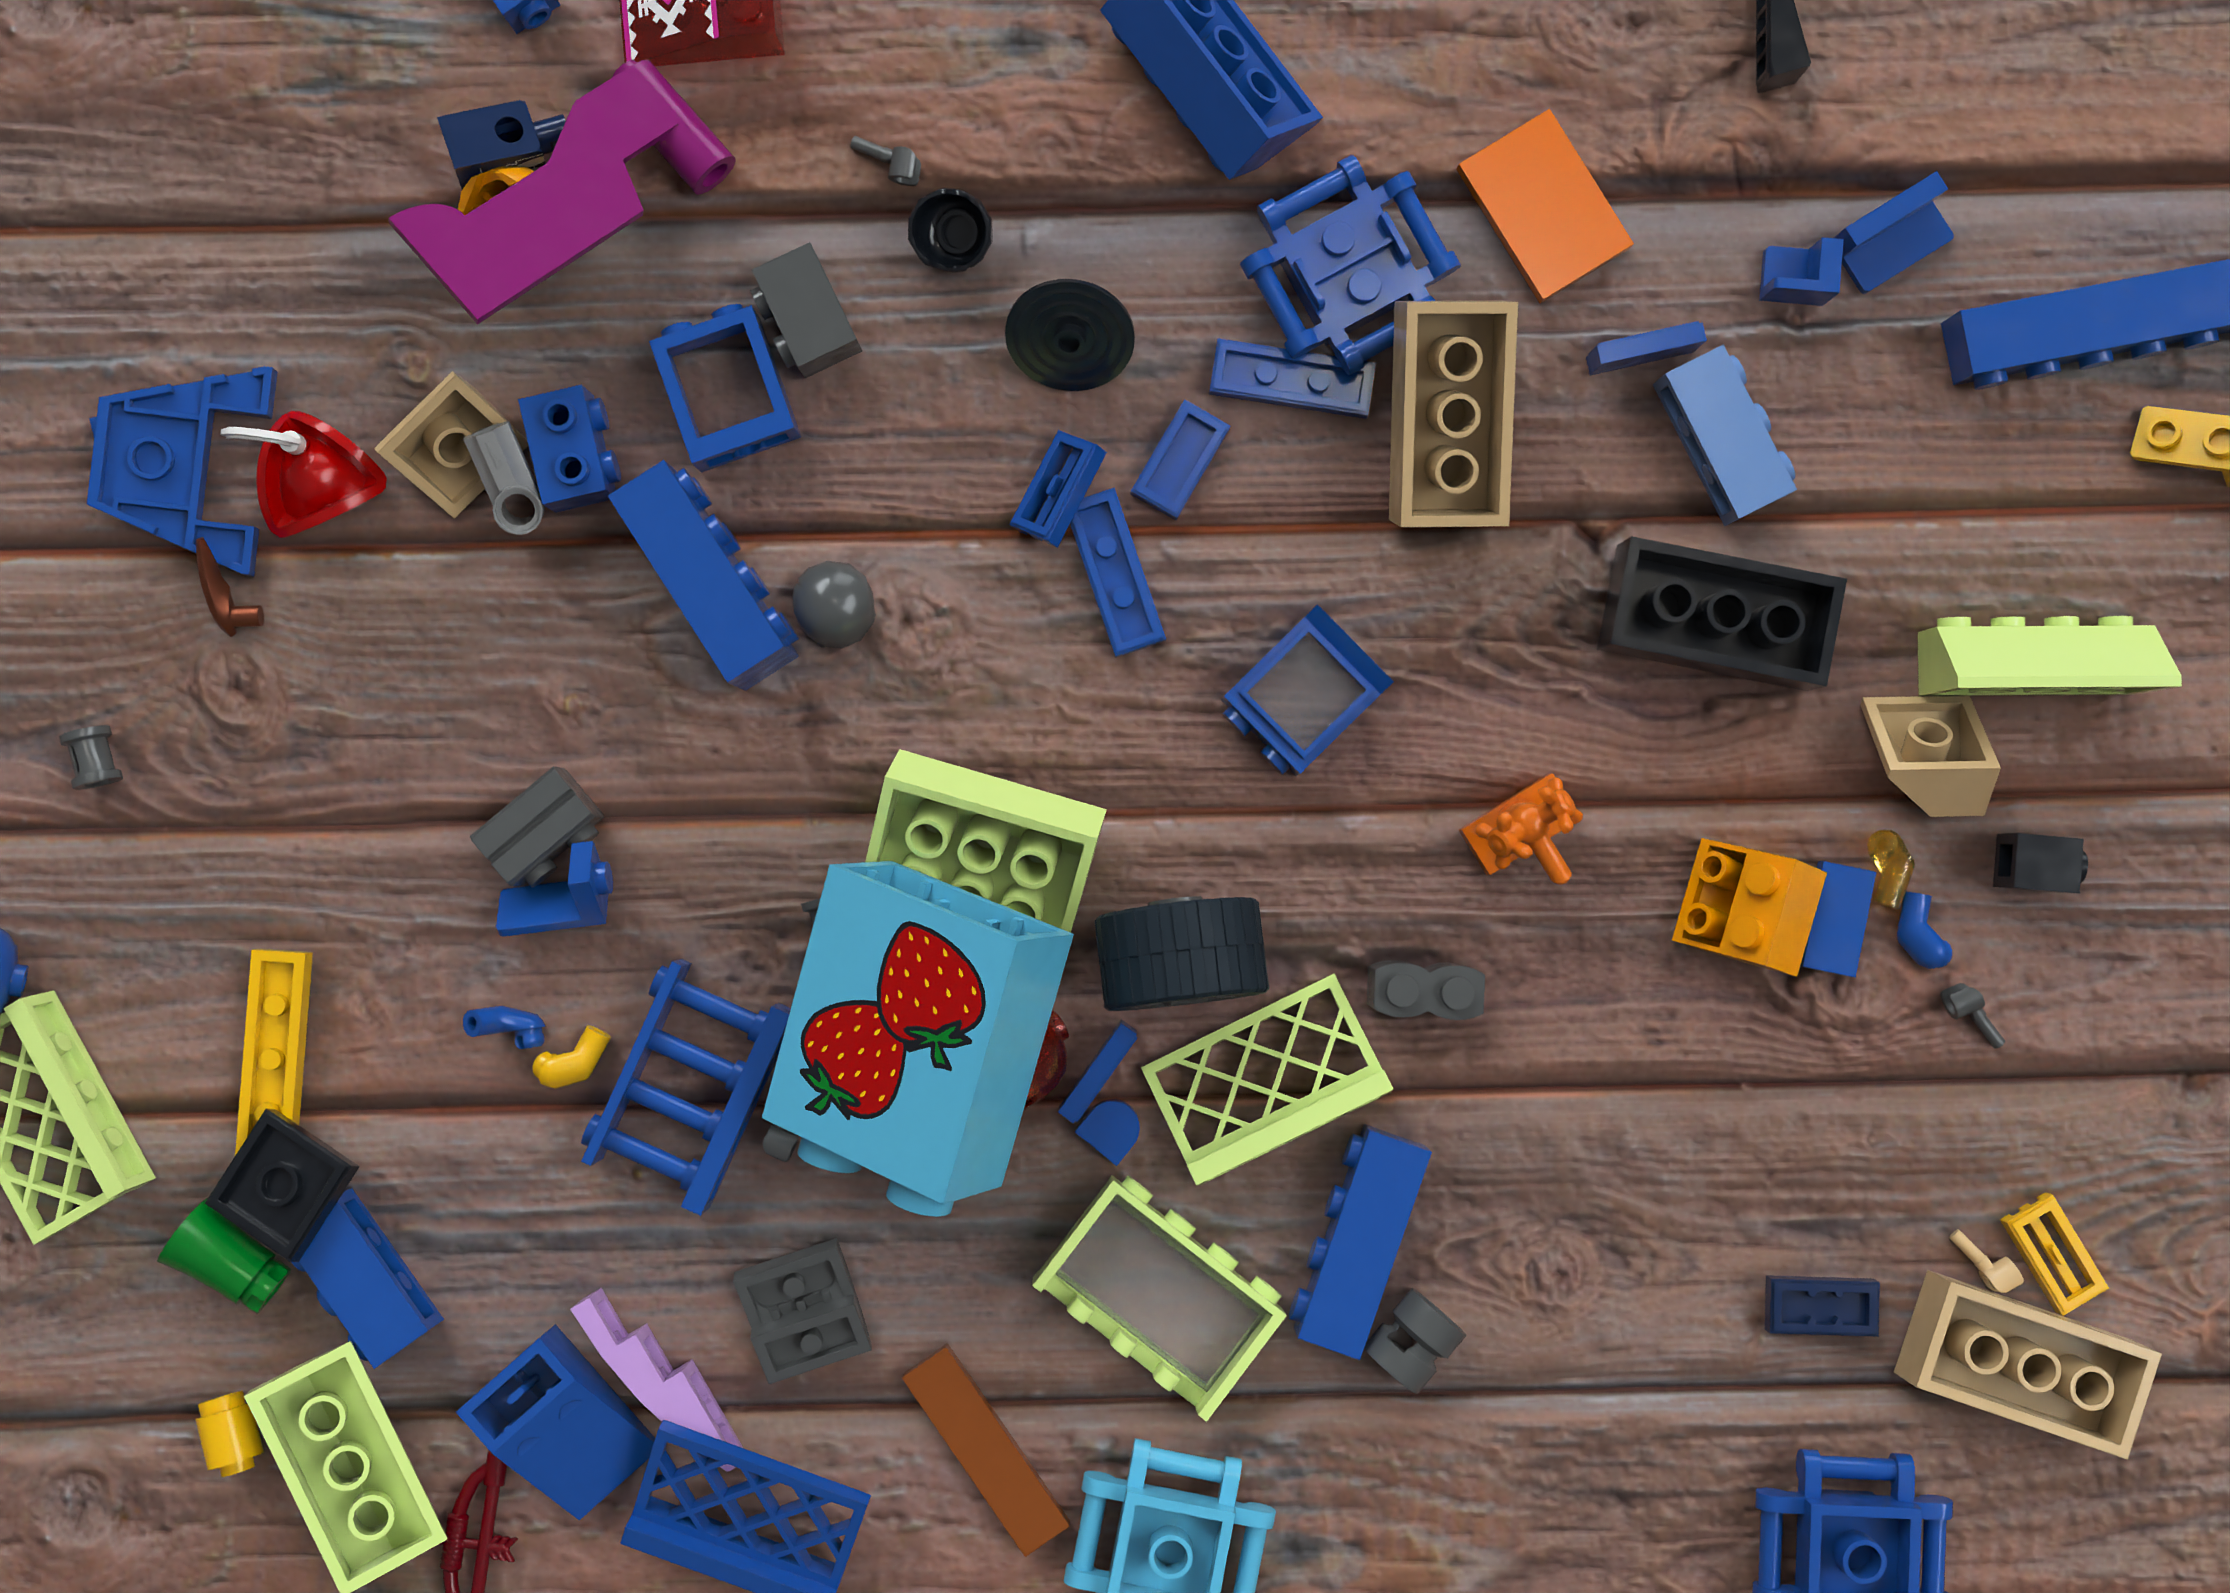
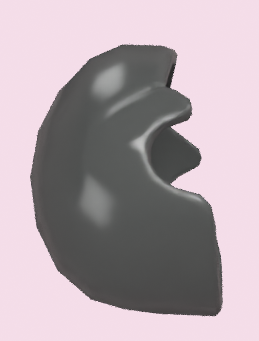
M835 561L819 563L807 568L799 577L798 583L794 585L792 596L793 609L799 627L806 636L821 647L842 649L859 642L874 623L876 614L872 589L867 582L866 576L849 563Z

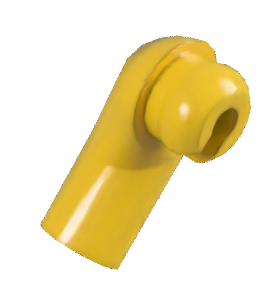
M587 1025L573 1051L558 1055L550 1054L546 1051L538 1055L532 1065L534 1076L539 1079L540 1084L554 1089L586 1080L591 1076L611 1036L594 1026Z

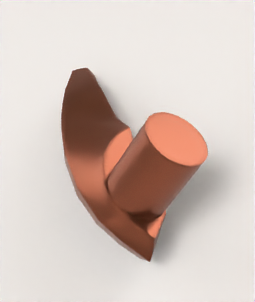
M203 537L196 539L199 578L204 597L215 622L230 637L237 633V627L263 626L264 611L262 606L234 605L230 586L222 577L217 562Z

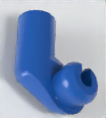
M495 1006L469 1010L463 1017L464 1030L470 1037L514 1031V1043L518 1049L540 1047L545 1041L542 1027H546L545 1023L535 1013L506 1006Z

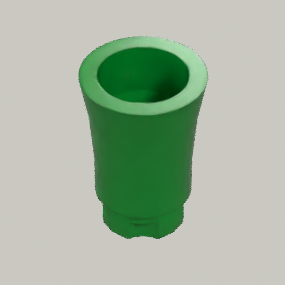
M206 1198L174 1232L161 1251L157 1262L194 1278L217 1291L236 1305L241 1302L249 1310L258 1314L283 1285L291 1272V1268L274 1259L275 1253L205 1204L208 1199Z

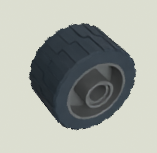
M1201 896L1171 898L1149 902L1148 906L1110 912L1100 915L1095 919L1104 1008L1108 1011L1139 1010L1220 1001L1264 994L1269 990L1259 902L1254 898L1228 897L1203 899Z

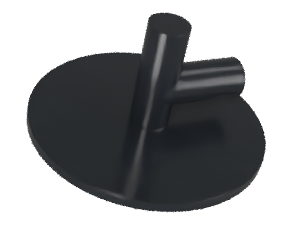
M1056 279L1030 288L1016 300L1007 317L1005 340L1013 361L1031 379L1053 389L1083 391L1094 389L1110 382L1124 370L1133 353L1135 330L1127 309L1109 291L1087 281Z

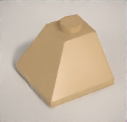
M1970 696L1862 698L1860 706L1887 777L1930 817L1985 815L2001 767Z

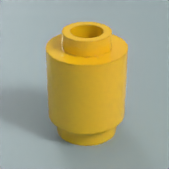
M243 1390L199 1403L198 1408L201 1417L196 1418L195 1421L207 1470L219 1468L221 1477H226L254 1468L255 1462L253 1457L264 1453L257 1422L245 1401Z

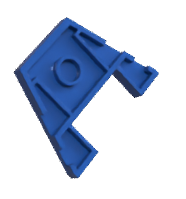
M264 366L253 368L251 372L230 376L221 374L204 377L203 381L176 386L167 384L99 397L87 505L196 553V539L203 537L218 564L245 576L254 577L260 529L255 526L202 520L214 413L216 412L272 419L278 372L273 367Z

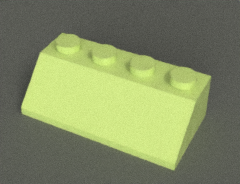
M2017 616L1991 618V626H1971V617H1945L1937 619V627L1918 632L1919 696L2132 695L2182 687L2181 674L2155 625L2133 626V616L2098 618V626H2079V617L2044 618V626H2025V617Z
M352 1341L288 1370L255 1387L244 1396L340 1593H351L448 1539Z

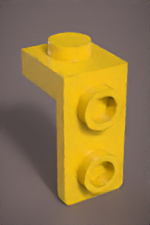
M2146 406L2141 411L2130 454L2134 460L2221 471L2227 487H2230V416Z

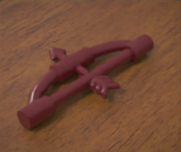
M489 1450L486 1462L473 1471L466 1479L456 1498L452 1512L447 1515L445 1533L448 1539L439 1544L443 1545L440 1568L443 1569L445 1593H460L458 1570L462 1568L465 1548L477 1550L471 1593H485L490 1557L493 1560L515 1562L510 1552V1547L518 1538L502 1537V1535H495L493 1537L500 1487L505 1485L507 1465ZM483 1481V1484L487 1487L479 1539L466 1538L469 1522L467 1510L479 1484Z

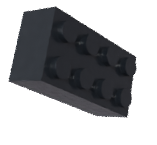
M1631 536L1616 547L1597 650L1803 691L1827 687L1847 579Z

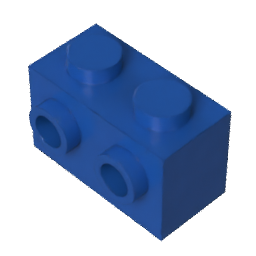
M582 384L518 399L542 505L557 513L610 500L608 495L616 490L614 483L621 481V472L614 451L606 450L602 431L609 429V420L602 399H595L594 395Z

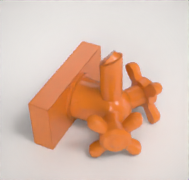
M1549 773L1459 829V832L1486 875H1492L1500 869H1506L1517 858L1527 859L1534 852L1551 881L1562 885L1569 881L1572 872L1554 845L1551 837L1560 831L1563 834L1571 832L1574 827L1573 824L1581 822L1583 814L1580 810L1576 809L1571 796L1563 790L1562 780L1555 777L1553 773Z

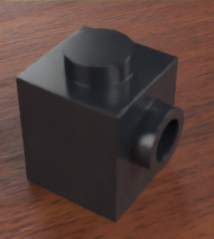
M2024 833L1997 834L1993 887L2055 893H2080V883L2085 880L2088 871V858L2083 851L2084 839Z

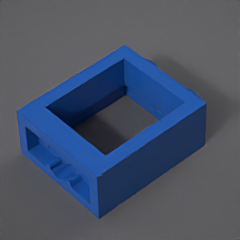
M741 304L724 306L711 314L713 319L693 326L691 322H680L670 325L661 331L662 337L649 341L691 463L701 473L801 438L760 317L752 305L744 308ZM746 331L774 412L701 437L673 357Z

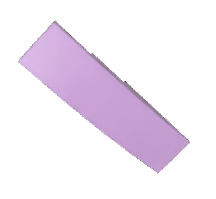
M602 1288L586 1296L570 1309L604 1361L634 1396L660 1421L664 1419L743 1448L693 1359L673 1370L648 1324L646 1323L628 1334ZM729 1464L720 1466L727 1472L736 1468Z

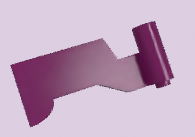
M630 60L622 64L615 71L611 79L574 102L549 161L539 169L466 215L451 206L425 204L400 211L389 217L388 220L391 227L478 325L643 216L644 209L625 166V163L654 146L694 193L698 195L704 194L720 184L733 169L736 159L649 60L639 62Z

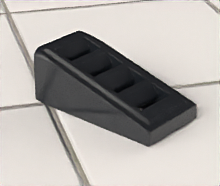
M1756 0L1757 92L1763 93L1795 84L1810 67L1811 60L1794 0Z

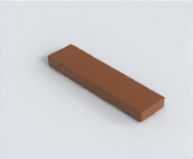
M948 1343L903 1374L902 1380L1025 1557L1070 1526L1069 1518Z

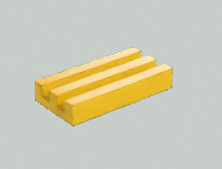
M2045 1192L2036 1197L2037 1202L2032 1205L2026 1203L2018 1208L2020 1212L2015 1215L2008 1214L2001 1218L2000 1221L2054 1311L2064 1316L2106 1291L2109 1287L2054 1195ZM2046 1213L2087 1281V1286L2081 1288L2041 1222L2039 1217ZM2028 1225L2070 1294L2067 1298H2065L2023 1226Z

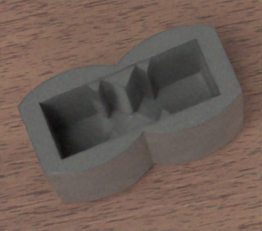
M1385 960L1368 966L1366 1004L1383 1014L1393 1017H1414L1428 1011L1445 1019L1467 1020L1484 1013L1485 974L1476 969L1456 963H1436L1422 968L1400 960Z

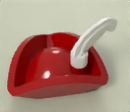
M290 411L282 415L269 431L244 427L221 429L220 435L225 436L226 439L263 441L257 464V495L263 518L269 530L279 538L297 534L326 522L374 498L386 489L387 477L385 473L362 449L332 426L307 413Z

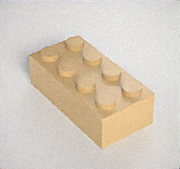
M1395 301L1389 520L1400 527L1509 526L1518 302Z
M1927 1270L1894 1373L1916 1388L2128 1460L2162 1353L2132 1339Z

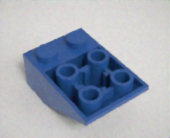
M556 1324L456 1411L459 1417L494 1456L578 1520H581L649 1459L655 1437Z

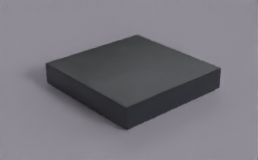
M266 1108L205 1204L289 1262H299L360 1166L277 1110Z

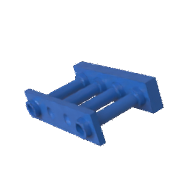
M679 959L672 961L669 968L661 966L653 979L648 994L655 999L602 1116L595 1114L584 1131L581 1144L587 1146L581 1162L592 1166L602 1160L606 1151L610 1150L680 1182V1189L687 1191L681 1207L701 1216L713 1203L774 1068L791 1008L778 1003L771 1006L768 1013L760 1010L758 1014L685 982V977L692 963ZM674 1002H679L747 1033V1040L754 1042L747 1061L738 1060L735 1064L662 1031ZM652 1050L726 1083L725 1089L732 1092L724 1112L716 1109L711 1113L639 1080ZM629 1101H634L702 1132V1139L710 1142L702 1160L699 1161L694 1158L690 1163L617 1130Z

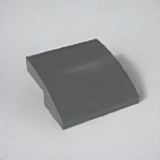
M837 1238L734 1272L733 1283L751 1325L750 1339L768 1384L872 1350L862 1309Z

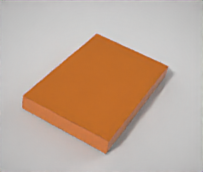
M1550 108L1462 161L1456 168L1540 304L1626 252L1634 245Z

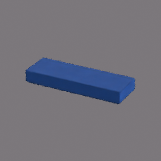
M1218 338L1209 395L1366 419L1369 413L1376 362L1364 361V368L1351 375H1347L1336 356L1307 352L1300 357L1292 359L1285 348Z
M1115 487L1084 497L1070 526L1115 658L1166 641Z

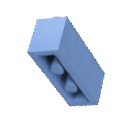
M1723 344L1665 373L1653 384V387L1725 527L1796 491L1797 488L1793 482L1795 470L1790 459L1783 451H1777L1768 433L1771 431V424L1767 413L1760 404L1753 403L1744 386L1747 378L1742 364L1734 355L1729 356Z

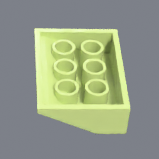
M899 749L884 778L865 862H896L1071 933L1107 809Z

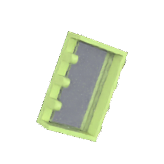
M1111 1175L1107 1183L1045 1264L1033 1276L1032 1286L1040 1292L1043 1289L1047 1290L1067 1306L1068 1313L1082 1324L1088 1322L1110 1340V1345L1126 1358L1130 1355L1152 1372L1153 1378L1162 1387L1170 1392L1172 1389L1193 1404L1198 1416L1207 1422L1287 1316L1282 1307L1277 1304L1282 1295L1257 1275L1250 1283L1234 1271L1239 1262L1213 1242L1207 1250L1193 1239L1191 1235L1196 1228L1174 1210L1170 1209L1164 1216L1148 1204L1153 1194L1133 1178L1127 1176L1123 1182H1120Z

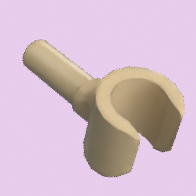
M1959 1229L1949 1236V1239L1980 1270L1979 1276L1988 1289L2007 1293L2023 1284L2024 1279L2020 1271L2008 1257L2005 1256L1992 1264L1989 1258Z

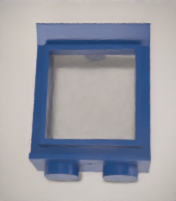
M1317 604L1223 696L1221 700L1228 708L1222 714L1243 736L1252 731L1266 745L1260 753L1279 773L1283 775L1290 769L1297 776L1394 681Z

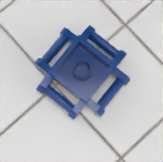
M1350 155L1337 162V169L1276 202L1271 198L1256 206L1260 220L1274 245L1249 255L1240 263V266L1247 279L1253 278L1287 338L1284 346L1292 359L1325 344V346L1330 345L1347 375L1364 368V361L1393 346L1394 321L1354 343L1347 334L1393 310L1395 301H1435L1426 288L1461 267L1454 251L1447 252L1414 192L1417 184L1409 171L1394 176L1382 186L1372 191L1366 181V176L1359 161L1354 155ZM1347 188L1353 202L1291 234L1285 221ZM1393 202L1399 208L1429 263L1417 271L1410 260L1411 254L1387 211L1384 212L1382 208ZM1279 264L1282 266L1314 327L1308 329L1304 327L1272 268Z
M1799 1449L1796 1455V1472L1799 1480L1798 1492L1768 1487L1756 1489L1755 1507L1761 1510L1758 1580L1752 1583V1593H1948L1944 1591L1947 1520L1953 1518V1500L1944 1496L1930 1494L1914 1497L1915 1466L1910 1454L1891 1453L1889 1458L1822 1456L1818 1450ZM1822 1478L1890 1481L1891 1492L1890 1496L1876 1495L1870 1491L1821 1489ZM1783 1513L1797 1514L1795 1585L1781 1583ZM1923 1519L1922 1581L1920 1587L1921 1526Z

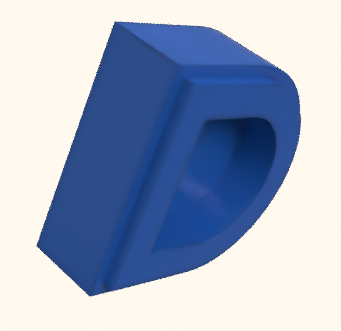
M1108 1099L1096 1104L1075 1129V1133L1117 1166L1138 1139L1140 1130L1139 1119L1135 1110L1126 1102L1118 1099Z

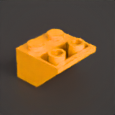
M1701 838L1672 941L1797 977L1827 872L1797 859Z

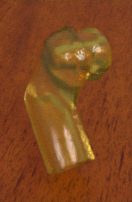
M1885 829L1878 830L1871 834L1867 843L1868 853L1882 876L1873 902L1899 910L1913 874L1915 862L1903 839L1896 832Z

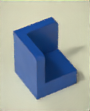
M1822 237L1809 249L1780 246L1767 247L1763 251L1759 301L1816 306L1825 305L1840 293L1844 239Z

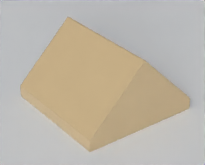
M452 371L374 449L455 519L485 489L463 440L464 437L483 428L508 420L475 387ZM511 424L523 451L529 446L528 441Z

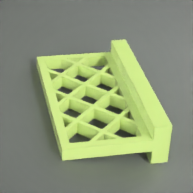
M1335 974L1319 980L1141 1067L1196 1186L1217 1178L1394 1090L1385 1071L1382 1070ZM1327 990H1330L1339 1008L1333 1030L1302 1020L1308 1000ZM1300 1004L1296 1017L1282 1013ZM1275 1017L1294 1024L1284 1053L1254 1043L1261 1022ZM1342 1018H1344L1352 1036L1338 1032ZM1300 1026L1330 1036L1320 1066L1290 1056ZM1252 1027L1248 1041L1234 1036ZM1335 1039L1358 1046L1367 1067L1348 1076L1327 1069L1326 1066ZM1225 1040L1245 1047L1235 1077L1206 1067L1212 1046ZM1204 1050L1199 1064L1185 1060ZM1251 1050L1281 1060L1272 1090L1242 1080ZM1287 1062L1318 1072L1311 1094L1301 1099H1296L1278 1092ZM1175 1064L1196 1070L1197 1072L1187 1101L1166 1094L1156 1073ZM1203 1073L1233 1083L1223 1114L1193 1103ZM1323 1075L1338 1079V1081L1319 1089ZM1239 1086L1269 1096L1262 1118L1248 1123L1229 1116ZM1275 1098L1290 1103L1270 1113ZM1170 1102L1184 1106L1180 1121H1178ZM1191 1109L1220 1119L1214 1141L1194 1151L1183 1131ZM1227 1122L1241 1127L1222 1137Z
M54 990L20 998L4 1008L5 1012L0 1014V1046L4 1028L11 1024L22 1041L20 1056L0 1050V1062L17 1067L12 1091L0 1089V1101L8 1103L3 1128L0 1127V1184L33 1245L50 1238L124 1194L138 1189L156 1178ZM31 1072L40 1075L48 1089L46 1103L25 1097ZM22 1108L42 1115L37 1139L17 1133ZM56 1120L65 1122L74 1137L71 1151L51 1144ZM14 1145L34 1151L29 1175L16 1171L11 1161ZM48 1156L68 1162L63 1187L42 1180ZM82 1167L92 1170L103 1193L92 1197L76 1191ZM39 1192L60 1199L56 1218L48 1225L45 1224L36 1208ZM73 1203L80 1205L79 1207L72 1210Z

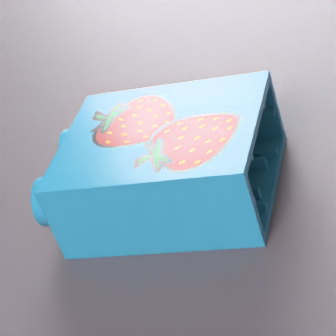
M893 861L830 864L762 1119L800 1136L798 1156L815 1167L838 1173H854L860 1171L863 1166L890 1179L886 1192L887 1199L894 1205L912 1213L934 1217L946 1216L951 1213L954 1201L1001 1187L1074 934Z

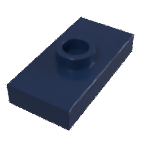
M1766 1275L1765 1330L1773 1334L1879 1337L1880 1282L1872 1278Z

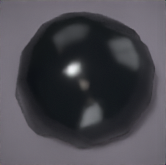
M937 189L919 199L908 218V240L918 258L925 265L947 272H963L981 262L993 242L992 218L981 200L959 189Z

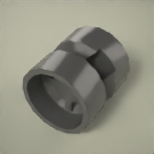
M1411 1288L1392 1310L1395 1318L1393 1324L1382 1323L1367 1340L1364 1349L1398 1382L1413 1393L1418 1394L1437 1372L1434 1363L1437 1357L1448 1359L1467 1335L1431 1301L1414 1288ZM1412 1339L1417 1341L1413 1347L1409 1348L1412 1344Z

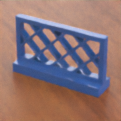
M663 1419L657 1431L632 1515L625 1527L620 1544L754 1593H837L871 1495ZM667 1443L688 1449L695 1462L676 1468L666 1452ZM726 1464L740 1468L747 1481L728 1487L717 1468ZM659 1469L663 1474L658 1475ZM703 1473L714 1493L695 1499L684 1480ZM778 1483L787 1485L794 1489L799 1499L780 1506L769 1487ZM670 1485L681 1505H675L651 1496L652 1491ZM755 1492L766 1511L747 1518L736 1498ZM833 1502L854 1511L851 1518L831 1525L821 1506ZM722 1504L733 1523L727 1524L708 1517L703 1510ZM807 1511L818 1530L798 1536L788 1517ZM774 1523L784 1542L779 1543L757 1535L754 1529ZM845 1535L842 1543L839 1537ZM826 1542L836 1562L834 1563L809 1554L806 1548Z

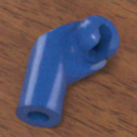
M1904 891L1897 929L1898 943L1916 964L1924 968L1934 969L1946 966L1951 961L1952 948L1927 923L1932 896Z

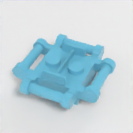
M1135 1438L1127 1480L1115 1478L1110 1474L1099 1471H1086L1084 1473L1081 1490L1086 1494L1073 1562L1066 1564L1063 1581L1070 1587L1096 1593H1220L1233 1524H1238L1246 1527L1233 1593H1255L1267 1529H1272L1274 1526L1276 1510L1262 1503H1242L1236 1501L1242 1459L1225 1456L1224 1461L1195 1456L1151 1447V1441ZM1151 1469L1220 1483L1218 1497L1145 1484L1146 1471ZM1107 1499L1122 1502L1109 1571L1094 1567Z

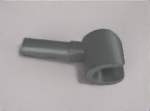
M858 136L853 137L850 144L852 149L890 164L889 180L906 186H916L918 184L921 162L916 158L915 153L911 149L898 146L892 150Z
M1958 983L1940 993L1942 1003L1952 1018L1957 1020L1969 1014L1971 1020L1977 1025L1994 1049L2004 1045L2005 1040L1983 1010L1985 1001L1983 995L1978 990L1968 987L1964 983Z
M772 1124L764 1137L763 1148L766 1154L787 1162L797 1145L799 1136Z

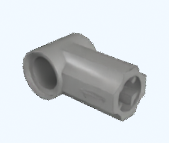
M510 422L497 423L464 437L463 440L493 505L494 520L499 527L515 535L528 534L536 529L542 520L546 507L542 505L538 484L534 479ZM513 494L525 495L534 504L535 512L529 517H515L506 508L505 499Z

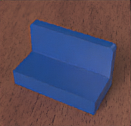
M1937 171L1845 227L1834 237L1836 239H1844L1842 264L1862 294L1870 292L1953 239V232L1933 202L1948 190V187Z

